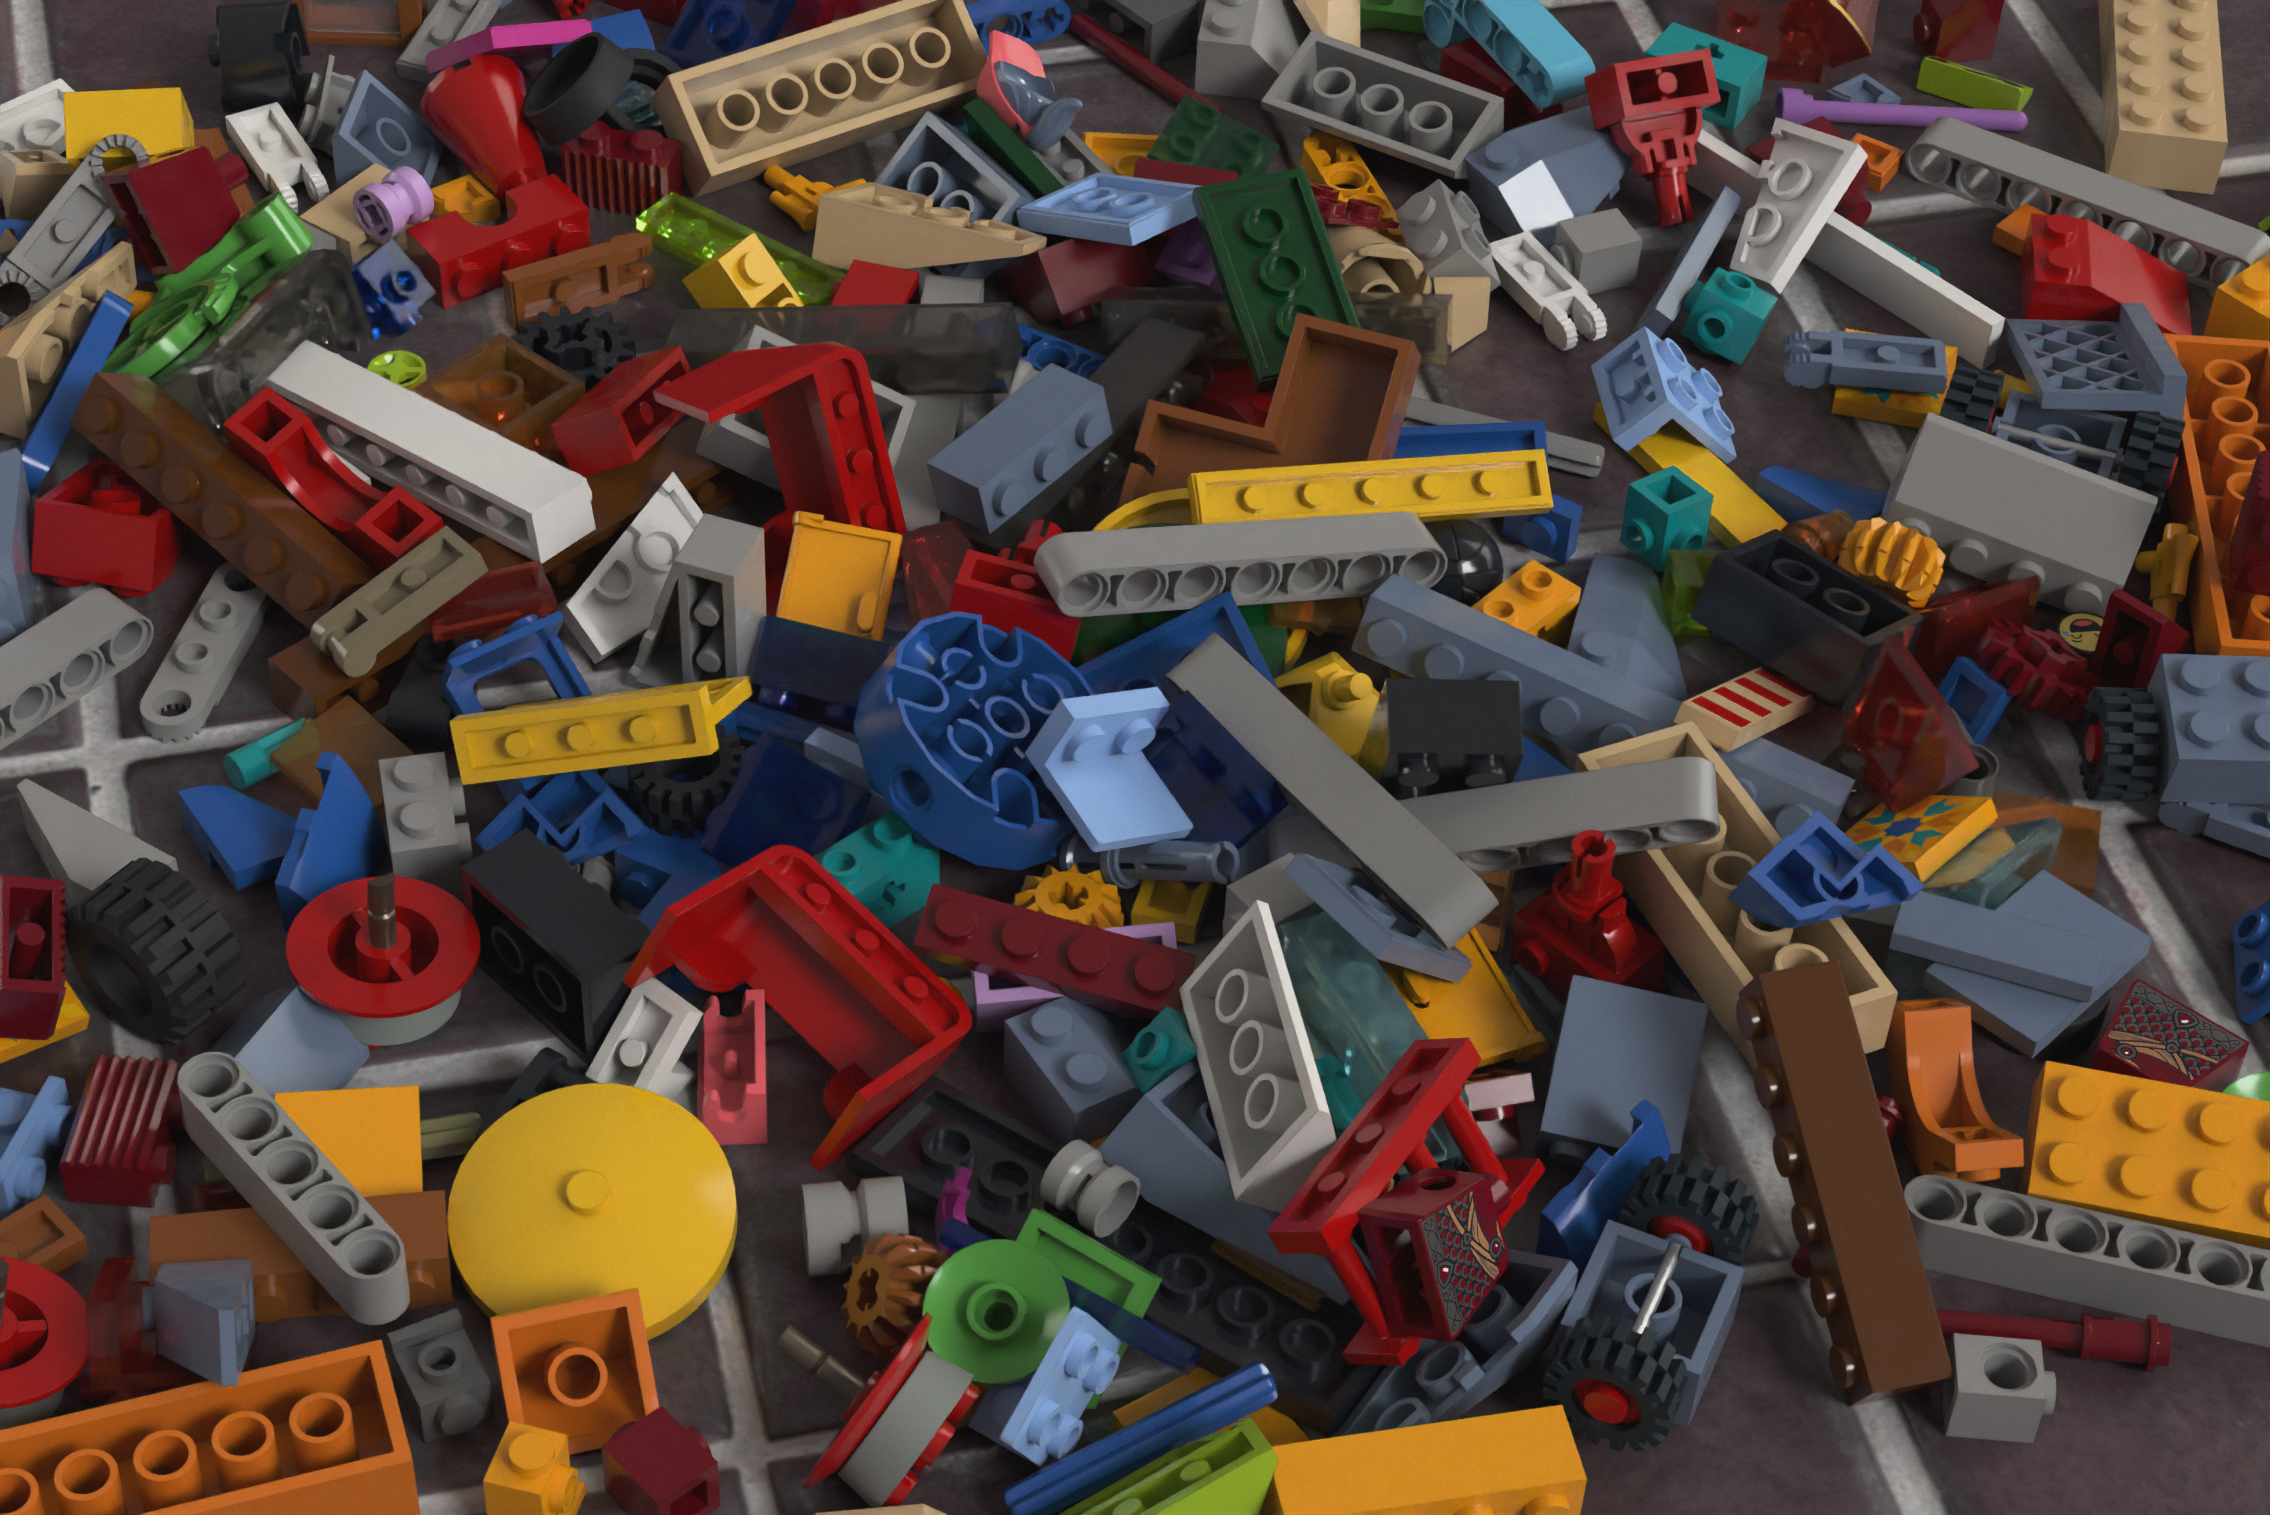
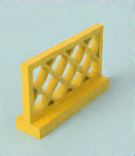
M749 676L511 705L502 710L458 715L450 720L449 724L462 785L712 755L719 749L715 725L752 695Z

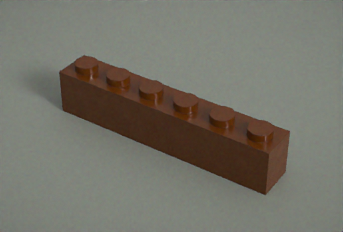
M95 372L69 424L309 631H311L314 623L320 617L379 575L372 567L144 374Z
M1839 959L1760 973L1738 993L1740 999L1736 1004V1018L1741 1035L1745 1040H1751L1758 1065L1754 1074L1756 1094L1762 1107L1770 1110L1776 1136L1773 1139L1774 1161L1780 1175L1784 1178L1788 1177L1795 1202L1791 1212L1794 1235L1801 1247H1807L1814 1273L1810 1280L1812 1302L1818 1315L1822 1318L1826 1317L1833 1343L1829 1351L1832 1376L1837 1386L1845 1389L1849 1406L1929 1391L1954 1378V1373Z

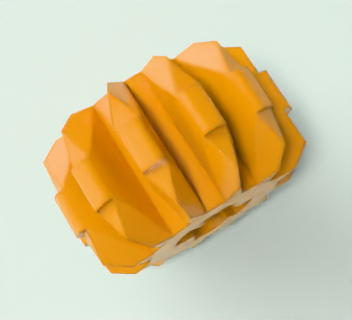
M1878 517L1856 522L1854 528L1847 534L1838 556L1840 559L1838 565L1908 607L1918 608L1925 607L1930 595L1934 594L1943 574L1942 567L1946 555L1937 547V543L1933 538L1922 536L1917 528L1910 529L1902 526L1899 521L1890 523Z
M1075 862L1068 871L1059 872L1047 864L1042 877L1026 876L1021 892L1015 894V901L1012 902V905L1100 929L1124 926V914L1121 913V898L1118 895L1117 886L1105 884L1100 870L1087 874L1080 873Z

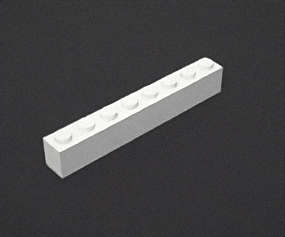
M273 322L267 323L216 353L219 368L241 383L244 396L249 401L266 386L270 387L307 415L328 447L360 471L393 488L399 485L420 502L540 564H543L596 529L591 505L592 492L587 483V478Z

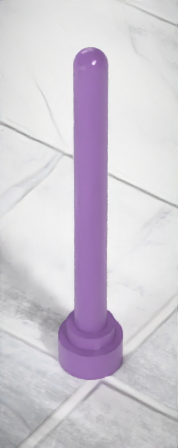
M1779 88L1774 103V122L1777 117L1799 125L1821 116L1834 123L1928 127L1937 118L1950 117L1985 130L2020 132L2028 124L2026 114L2016 110L1813 100L1811 94H1804L1803 90L1799 88Z

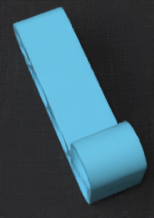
M1425 0L1422 20L1427 37L1432 44L1439 48H1445L1474 38L1537 106L1547 108L1587 93L1584 77L1596 72L1592 58L1538 0Z

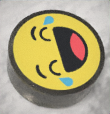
M2082 611L2066 614L2058 621L2055 633L2065 638V643L2078 655L2087 659L2088 669H2090L2104 617Z

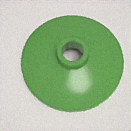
M993 1239L971 1244L953 1254L942 1264L927 1288L923 1302L922 1317L926 1312L933 1316L927 1341L934 1354L973 1374L972 1383L985 1386H1002L1022 1381L1036 1373L1070 1312V1299L1060 1272L1043 1253L1018 1241ZM998 1309H1008L1013 1312V1321L1009 1327L1000 1331L990 1329L988 1327V1320L991 1314Z

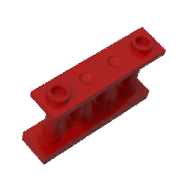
M1469 1037L1415 1040L1266 1231L1280 1254L1325 1255L1366 1322L1342 1353L1348 1364L1403 1366L1418 1351L1423 1339L1422 1337L1391 1332L1378 1284L1350 1238L1354 1227L1359 1222L1357 1213L1363 1207L1388 1192L1390 1180L1402 1164H1404L1410 1176L1415 1175L1422 1169L1439 1168L1424 1143L1427 1131L1439 1116L1472 1172L1477 1174L1491 1173L1500 1178L1508 1187L1511 1203L1498 1216L1501 1229L1504 1228L1512 1215L1525 1204L1528 1193L1546 1170L1540 1158L1498 1159L1460 1095L1463 1084L1482 1060Z

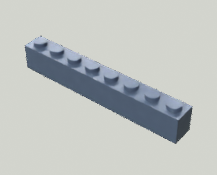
M1393 573L1370 595L1351 647L1352 651L1414 679L1520 681L1522 728L1579 754L1675 726L1677 724L1674 723V719L1682 704L1679 700L1396 573ZM1761 737L1730 752H1725L1711 745L1782 839L1787 835L1790 836L1817 809L1836 825L1855 782V779Z

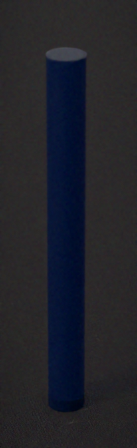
M954 1217L949 1218L945 1222L938 1238L939 1243L956 1252L977 1242L993 1240L992 1237ZM1061 1275L1069 1293L1070 1310L1076 1306L1087 1312L1119 1340L1184 1375L1190 1374L1200 1357L1199 1348Z

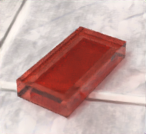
M539 560L486 572L461 593L455 595L428 615L425 621L432 639L436 643L509 627L517 620L528 615L535 614L541 619L557 612V604Z

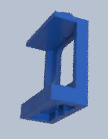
M559 610L541 619L535 614L528 615L511 624L504 631V635L486 644H483L482 640L476 639L455 649L448 656V662L438 685L455 716L485 712L474 693L473 685L523 661H532L539 666L558 699L593 695L557 636L565 619L561 611ZM610 767L599 768L596 770L599 772V774H602L606 772ZM556 774L495 781L509 805L520 793L532 799Z

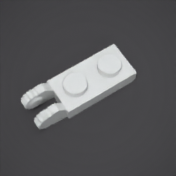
M278 102L225 117L227 133L265 190L271 191L272 194L279 192L296 214H298V200L292 186L304 181L308 196L315 205L330 195L326 179L318 168L317 158Z
M1529 231L1489 243L1492 249L1491 256L1501 286L1538 324H1543L1547 339L1552 344H1555L1556 348H1559L1560 351L1574 348L1578 341L1576 330L1582 335L1584 334L1585 338H1588L1589 341L1606 336L1608 331L1606 318L1600 308H1597V304L1588 296V291ZM1568 314H1572L1574 322H1572L1571 318H1568Z

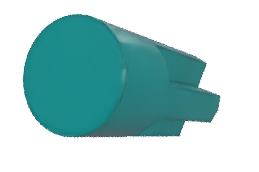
M301 717L223 757V765L227 776L236 788L244 790L319 752L320 748L316 742L319 736L314 726L309 728L305 718Z

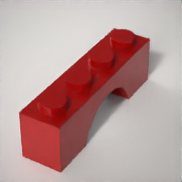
M268 386L223 423L228 444L232 450L379 574L444 527L443 519L399 485L390 492H384L372 487L355 475L328 447L311 419Z

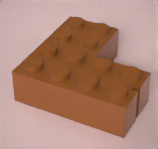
M1297 312L1264 428L1149 399L1134 452L1146 465L1155 467L1153 477L1142 465L1130 462L1117 509L1137 498L1152 493L1188 488L1187 478L1191 473L1393 459L1422 358L1414 341Z

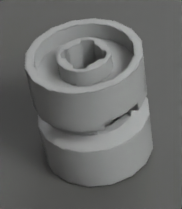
M901 1175L861 1179L856 1190L848 1191L841 1181L801 1184L802 1225L808 1277L848 1274L852 1268V1258L863 1255L864 1245L869 1238L882 1239L886 1233L896 1236L899 1233L909 1235L906 1196Z

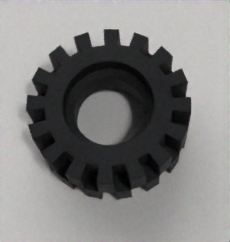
M719 723L715 725L719 749L712 755L627 765L631 808L638 816L642 815L643 822L650 830L659 823L661 835L671 837L674 829L680 828L682 829V838H694V829L702 827L705 836L716 833L717 821L727 828L734 823V813L742 814L745 809V799H748L747 760L744 746L740 747V738L734 732L725 736V726ZM684 773H696L707 776L702 780L694 782H677L669 779Z

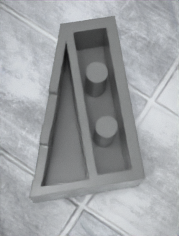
M704 513L673 561L654 608L655 613L649 628L641 640L640 650L623 685L646 689L681 683L749 676L753 694L758 686L760 675L764 674L768 655L764 528Z

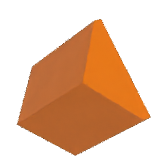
M637 1287L489 1317L496 1380L507 1426L509 1421L567 1434L569 1455L601 1448L624 1424L631 1421H639L659 1408L640 1295Z

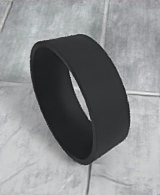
M587 33L567 45L542 69L525 95L522 111L547 144L551 146L564 144L588 129L614 103L631 76L634 66L633 57L601 33Z

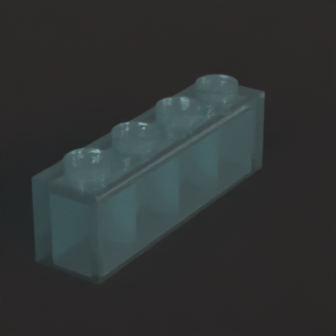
M1326 911L1279 925L1278 939L1305 1030L1322 1056L1331 1054L1339 1059L1347 1073V1076L1344 1078L1352 1082L1365 1105L1415 1040L1429 1038L1376 958ZM1462 1089L1460 1095L1466 1106L1469 1107L1470 1099ZM1439 1116L1427 1131V1137L1424 1141L1436 1163L1461 1155L1459 1148ZM1404 1164L1398 1169V1175L1408 1173Z

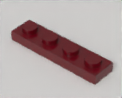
M934 883L932 884L913 943V953L921 957L1152 1020L1166 1005L1180 1013L1182 1012L1183 1003L1179 989L1193 974L1197 956L1196 954Z

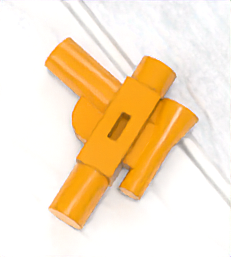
M778 165L768 168L763 178L767 185L776 190L770 195L769 201L793 217L805 232H810L816 228L820 195L867 183L863 178L836 187L826 182L812 183L801 175L793 176Z
M2168 523L2164 526L2163 539L2161 543H2158L2157 550L2140 552L2136 556L2135 567L2139 573L2151 575L2149 601L2153 602L2152 608L2175 622L2178 603L2182 602L2186 596L2190 563L2200 539L2195 535L2188 534L2189 527L2178 523Z

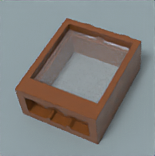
M291 0V4L296 3L301 11L308 43L407 47L429 13L428 0Z

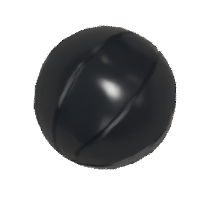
M1450 519L1424 523L1448 559L1447 569L1443 577L1429 589L1472 607L1502 583L1504 572L1502 566L1504 563L1498 545L1483 527L1468 519Z

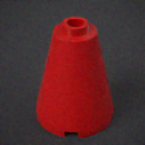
M478 54L468 57L472 65L456 72L452 65L442 70L428 84L421 99V110L428 129L501 204L506 206L505 191L547 176L538 132L522 111L523 100L528 91L524 74L514 60L500 54Z

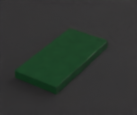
M1304 167L1193 189L1192 202L1257 393L1276 388L1297 312L1361 328Z

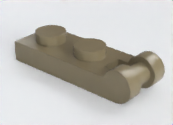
M446 525L320 617L311 629V642L325 655L333 656L334 663L348 676L360 677L373 667L378 652L405 632L411 630L416 624L455 595L461 593L489 570L481 554Z

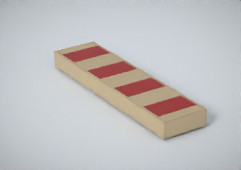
M1759 667L1683 701L1674 719V723L1679 725L1693 720L1711 745L1725 752H1730L1812 711L1816 700L1812 698L1807 688L1789 677L1778 676L1765 670L1763 667Z

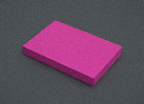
M578 19L490 27L429 52V55L425 56L428 75L439 74L450 65L453 66L456 72L472 65L468 57L478 54H500L514 60L518 67L527 66L558 54L577 38L592 32L591 21Z

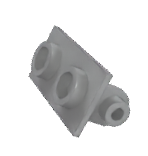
M329 55L322 74L312 72L303 96V103H306L297 131L301 137L305 138L304 141L310 150L313 147L333 157L331 139L356 79L349 75L332 72L335 56Z

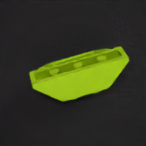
M1252 1417L1235 1423L1229 1428L1230 1431L1213 1432L1173 1449L1058 1515H1259L1277 1466L1278 1458Z

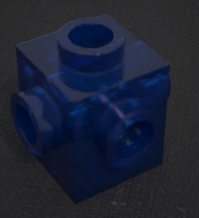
M393 238L363 256L329 286V289L348 311L352 321L362 328L372 341L390 330H393L398 337L410 330L425 317V314L419 307L436 293L424 278L420 268L408 258Z

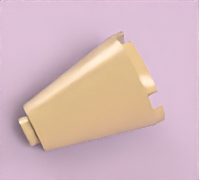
M1324 222L1362 329L1378 332L1379 304H1430L1432 284L1421 260L1412 251L1364 226L1327 224Z

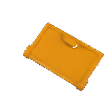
M797 511L793 515L792 527L794 530L764 674L760 675L758 690L784 697H789V693L857 705L860 690L876 672L903 536L887 531L824 520V515ZM858 628L863 632L870 631L871 629L872 631L868 634H862L861 632H859Z
M1475 927L1455 944L1458 949L1471 959L1470 963L1473 965L1459 983L1379 960L1426 1039L1469 1037L1482 1059L1476 1068L1514 1058L1516 1064L1540 1057L1548 1050V1041L1542 1032L1535 1029ZM1419 1003L1424 1005L1426 1008H1418L1414 1004Z

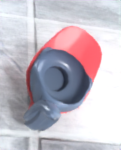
M998 30L990 32L989 56L976 83L977 96L983 99L1017 136H1020L1027 147L1035 151L1051 147L1066 133L1075 116L1082 109V101L1070 97L1058 99L1055 96L1054 84L1045 78L1042 62L1030 45Z

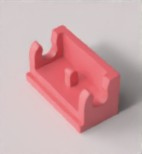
M765 989L745 990L742 1000V1014L732 1018L720 1015V1003L717 996H710L703 1007L704 1032H698L697 1119L710 1131L719 1145L768 1144Z

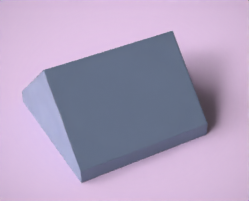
M365 69L356 77L331 139L337 189L374 163L392 171L399 166L413 168L425 179L430 187L445 147L428 129L423 118Z
M292 982L254 999L208 1051L229 1054L237 1059L274 1100L275 1093L343 1089L370 1057L369 1047L361 1044L352 1035L337 1012L311 999L300 989L296 982Z

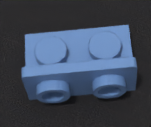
M50 1075L38 1095L0 1087V1220L24 1207L28 1200L34 1201L39 1196L45 1183L48 1165L58 1148L66 1146L76 1110L70 1105L64 1078Z

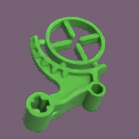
M279 192L267 196L237 220L215 246L204 252L185 270L178 274H161L154 279L153 283L158 288L156 298L146 311L131 322L129 337L109 354L100 372L144 374L148 378L184 351L202 333L209 321L216 325L225 317L241 284L261 273L272 269L278 270L286 266L305 252L313 244L315 237Z

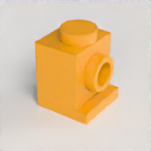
M509 1421L483 1479L486 1514L577 1515L587 1490L586 1482L578 1481V1469L570 1467L567 1434Z

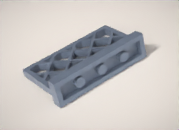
M2121 303L2119 321L2005 320L2004 336L2041 409L2142 410L2183 421L2188 375L2144 303Z

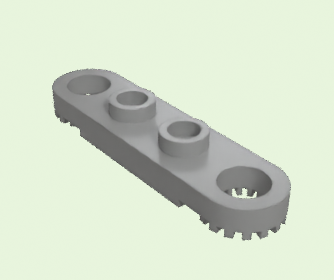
M114 134L106 136L95 145L0 266V287L5 284L14 283L25 288L30 296V308L66 282L118 215L99 177L105 173L102 166L104 154L113 148H124L133 154L136 162L149 158L146 149L138 140L129 135ZM0 311V327L3 328L18 316H8Z
M231 562L223 564L214 572L140 701V712L145 733L148 736L152 735L153 740L158 741L162 738L163 743H170V739H175V743L182 742L181 738L186 737L187 740L193 738V733L199 735L202 732L201 727L206 726V719H208L207 717L214 705L217 706L263 625L264 615L270 609L271 603H275V600L256 584V587L249 591H233L232 586L234 588L238 587L237 582H241L242 586L245 585V580L248 581L249 585H253L254 582ZM175 704H178L179 709H183L185 705L187 710L178 716L167 717L160 715L161 709L164 712L168 710L167 705H170L171 709H175Z

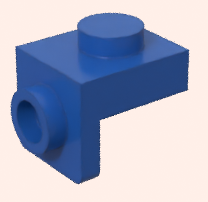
M1552 493L1554 507L1548 513L1504 517L1503 538L1565 564L1576 551L1583 506Z

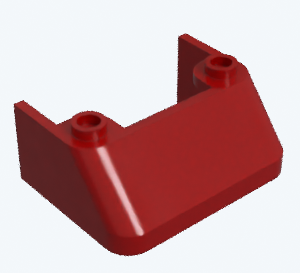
M838 342L733 351L653 390L656 402L710 424L732 413L745 414L760 407L786 506V511L769 519L761 527L764 528L767 635L772 633L794 530L792 527L794 512L804 511L824 515V520L901 534L903 538L898 563L900 562L907 549L908 532L868 367L863 355L859 351Z
M790 845L772 846L668 906L622 979L632 990L672 965H675L693 985L703 990L728 992L744 982L752 989H765V1002L838 1071L823 1091L824 1106L836 1123L809 1161L818 1172L857 1146L911 1096L955 1051L972 1025V1016L968 1006L944 981L811 855Z

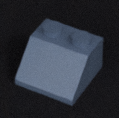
M1063 996L1005 1020L1003 1076L1049 1138L1062 1146H1066L1071 1141L1077 1139L1090 1144V1142L1111 1134L1144 1095L1141 1093L1122 1055L1136 1036L1120 1016Z

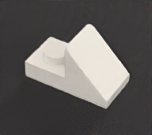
M656 978L647 980L632 989L585 1075L599 1083L633 1086L654 1092L670 1100L691 1085L698 1076L678 1059L704 1013Z

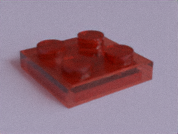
M1717 0L1715 37L1768 56L1764 79L1820 83L1823 70L1820 7L1808 6L1801 2L1781 4L1758 2L1755 0Z

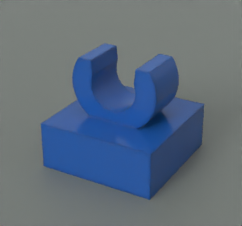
M1957 656L1931 701L1943 700L1948 708H1954L1974 743H1984L1995 724L2001 722L2013 702L2011 700L2013 695L2007 692L2008 686L2004 682L1993 680L1989 677L1990 672L1970 657Z

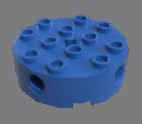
M959 611L920 620L895 647L859 693L854 731L863 764L867 771V781L875 792L885 798L891 809L910 825L913 835L925 845L937 846L978 866L1003 868L1012 871L1023 870L1053 860L1060 854L1061 845L1066 836L1074 833L1077 829L1052 792L1044 784L1043 779L1025 752L1061 699L1095 694L1081 673L1042 639L1016 626L1008 634L992 625L982 624V615Z

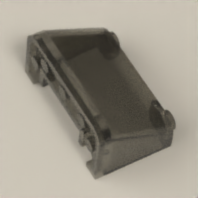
M310 248L239 284L232 306L225 317L216 325L209 321L202 333L184 351L149 377V379L229 446L223 423L261 391L259 386L309 336H313L315 342L336 343L339 350L359 352L374 336L349 263L344 254L334 249Z

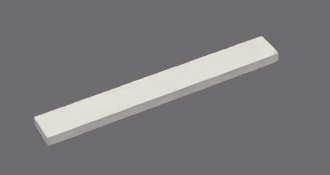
M1701 129L1699 138L1694 145L1698 165L1688 168V172H1685L1686 182L1713 200L1725 186L1729 187L1741 196V203L1735 214L1745 219L1747 210L1756 205L1762 183L1757 178L1761 166ZM1834 211L1832 212L1804 258L1930 338L1940 339L1942 342H1945V345L1958 347L1957 355L1979 369H1985L1995 362L2005 321L2003 316Z

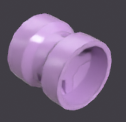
M399 166L387 173L382 179V184L370 183L354 194L352 202L355 216L361 227L372 238L380 242L388 241L404 230L405 223L417 224L427 218L434 208L433 194L429 185L415 169L408 166Z

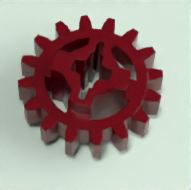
M1994 619L1973 649L1979 655L1977 662L1992 670L1989 677L1993 680L2004 682L2008 686L2007 692L2013 695V702L2018 707L2032 714L2035 710L2045 711L2054 719H2058L2062 715L2073 724H2076L2078 719L2084 722L2082 711L2084 705L2087 704L2086 697L2089 692H2092L2093 687H2100L2101 679L2086 671L2089 667L2087 659L2072 650L2065 643V638L2047 628L2044 632L2035 631L2023 623L2018 628L2008 619H2003L2001 623Z

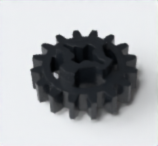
M561 306L559 316L555 317L541 311L538 313V324L523 321L520 324L521 334L511 335L510 371L511 376H517V387L520 390L532 387L533 399L537 401L547 395H552L555 406H561L567 398H575L577 402L621 362L636 358L635 336H629L628 324L626 322L613 324V314L610 312L595 317L592 315L591 307L585 306L579 314H571L567 306Z

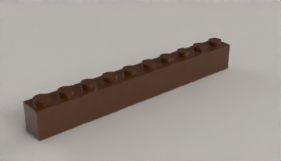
M692 417L671 428L636 462L586 477L592 492L591 505L596 529L543 564L485 535L470 543L481 554L489 571L416 624L411 630L405 632L378 652L373 667L366 674L360 677L348 676L334 663L333 656L325 655L311 642L310 635L269 658L268 664L274 705L293 721L301 717L305 718L309 728L314 726L319 736L316 740L322 744L388 705L392 691L400 683L416 649V644L429 632L439 629H454L464 633L470 641L480 639L483 644H486L503 636L504 631L517 620L533 614L539 616L572 597L672 472L676 474L703 514H713L759 487L762 483L695 453L706 422Z

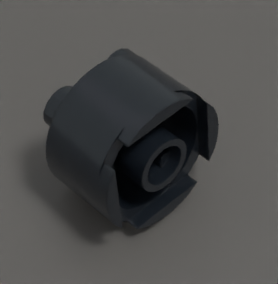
M263 0L218 5L216 7L218 34H210L208 36L207 49L211 66L221 68L223 81L220 85V97L223 110L226 113L242 112L278 102L282 109L305 107L306 103H303V96L311 73H302L303 56H309L310 52L305 23L296 3L291 4V0Z

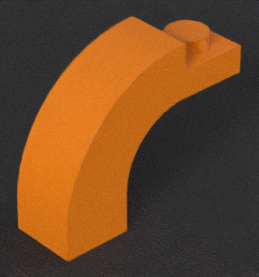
M1949 997L1896 1001L1885 1042L1887 1069L1892 1099L1897 1101L1905 1112L1904 1120L1907 1126L1903 1139L1922 1176L1927 1174L1940 1175L1977 1184L2000 1182L2001 1168L2024 1166L2023 1138L1997 1126L1991 1120L1979 1093L1973 1061L1971 1006Z

